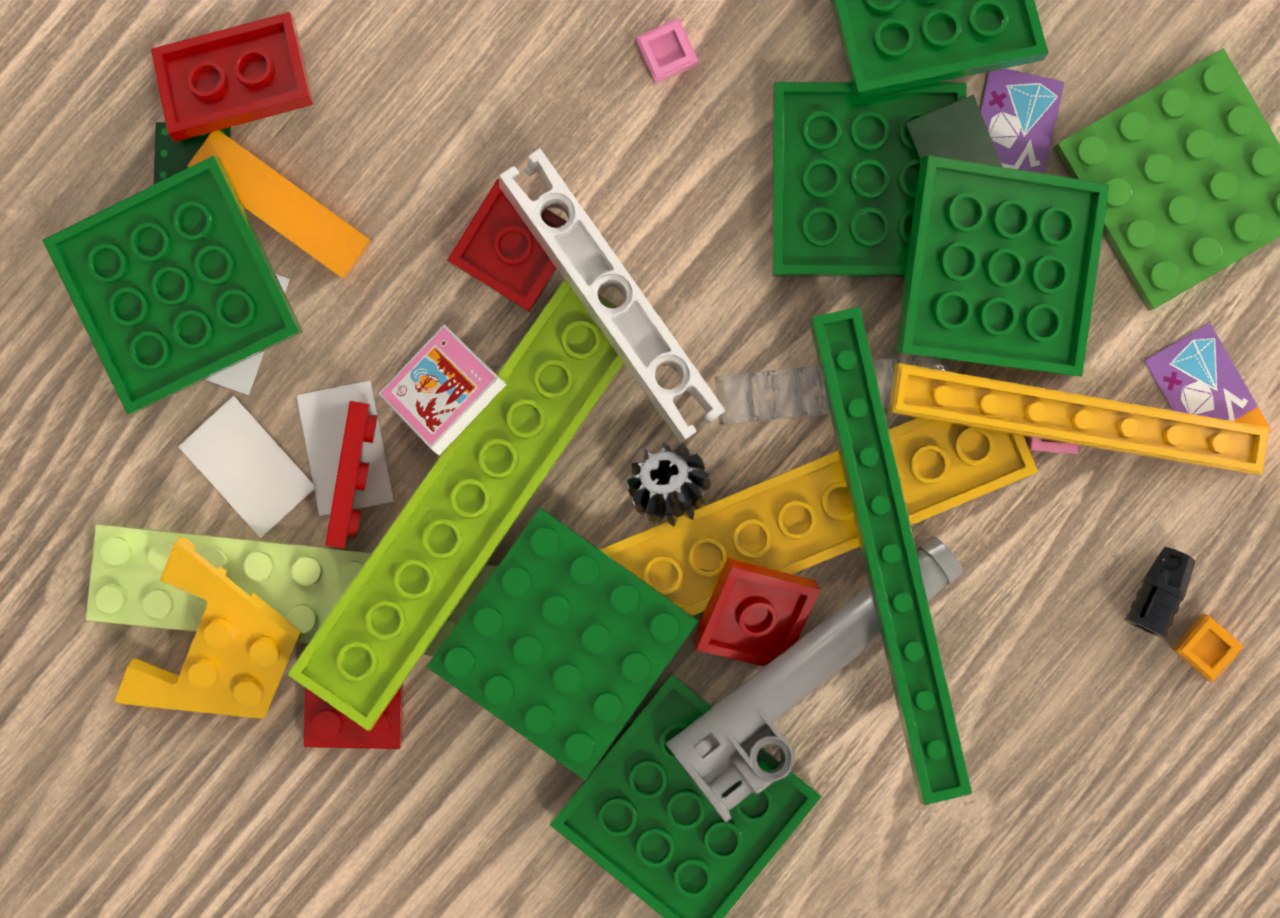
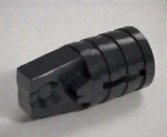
M1164 547L1144 576L1142 586L1138 589L1136 598L1132 602L1131 609L1126 614L1124 620L1149 634L1165 639L1168 629L1174 621L1173 618L1179 611V605L1186 596L1195 560L1184 552Z

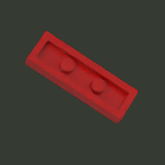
M349 401L325 546L345 549L347 538H357L362 510L353 509L355 491H365L370 463L361 461L364 442L373 444L378 415L369 414L370 404Z

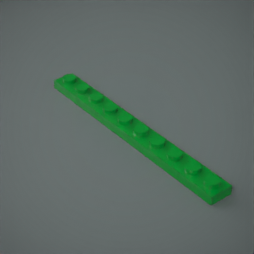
M860 307L813 316L809 319V324L919 803L929 805L972 794V789Z

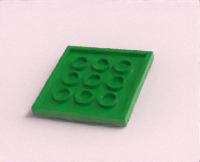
M831 0L856 99L1043 61L1049 53L1034 0Z
M774 82L772 277H905L921 163L905 122L966 98L967 83H932L856 99L852 82Z
M213 155L42 240L127 415L144 410L303 333L227 172L217 156Z
M928 155L921 157L895 353L1082 377L1109 184Z
M540 507L426 667L583 780H586L699 621Z
M670 673L610 747L587 779L581 783L551 820L550 826L663 918H724L822 796L791 770L786 777L774 781L758 795L751 793L729 810L731 819L725 823L666 745L668 741L713 707L672 673ZM761 747L757 754L759 768L764 771H770L777 767L780 760L764 747Z

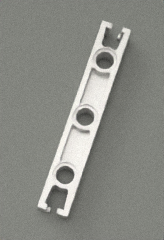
M539 148L529 155L528 166L524 170L528 176H532L537 172L548 192L542 194L536 201L530 200L516 183V177L520 173L515 166L499 175V187L678 441L682 443L697 432L693 425L689 427L686 425L673 402L683 392L688 391L707 414L704 418L708 424L726 410L543 151ZM549 208H558L566 213L568 222L559 228H552L543 222L541 215ZM605 287H615L622 292L624 303L618 308H607L600 303L598 292ZM660 366L673 367L680 376L679 386L668 390L662 388L655 379L656 369Z

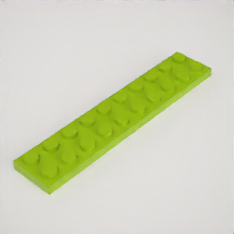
M565 279L497 376L507 385L444 450L287 674L368 731L373 728L624 365ZM598 294V299L603 306L610 309L618 308Z

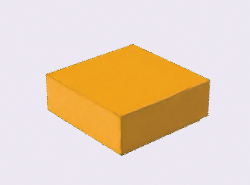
M1202 613L1173 646L1172 650L1203 678L1213 683L1244 646L1209 615Z

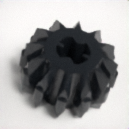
M664 442L659 453L653 454L645 449L643 455L645 462L631 463L633 477L627 480V489L630 496L633 497L632 503L635 510L640 515L646 514L649 521L654 525L666 517L668 524L675 527L677 517L683 514L685 517L693 520L695 514L693 506H706L707 496L705 491L709 490L711 485L709 475L704 471L705 465L702 458L698 454L690 455L689 449L683 444L673 452Z

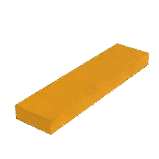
M219 130L211 132L187 166L191 167L213 155L219 157L244 208L345 280L372 241Z

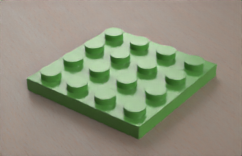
M1224 48L1053 147L1071 178L1109 184L1103 234L1148 311L1159 307L1280 237V144Z

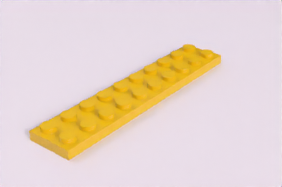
M914 418L888 429L910 525L1038 473L1025 438L1021 435L921 418ZM839 450L695 509L693 520L685 517L683 514L677 517L675 527L666 521L600 550L693 616L706 610L727 558L788 574H795L860 547L840 454Z

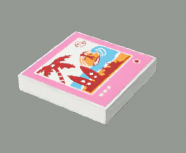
M443 325L378 394L430 449L440 455L507 384L447 326Z

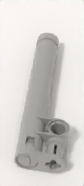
M932 536L918 547L917 556L929 601L943 590L945 584L949 585L963 574V569L950 549L937 537ZM870 585L666 743L725 823L731 819L729 810L751 793L758 795L774 781L786 777L792 770L794 763L793 751L773 722L882 638ZM766 744H775L781 754L780 762L776 768L764 771L757 764L758 751Z

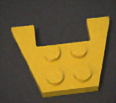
M180 536L173 545L160 581L207 601V606L180 675H176L133 658L127 666L114 702L125 705L264 719L273 702L301 631L255 593L248 595L226 577L227 571L219 565L216 569L194 551L196 546L192 542Z

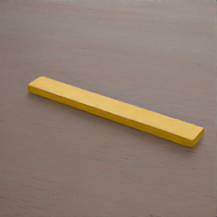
M901 363L895 364L888 413L1250 475H1263L1269 427Z

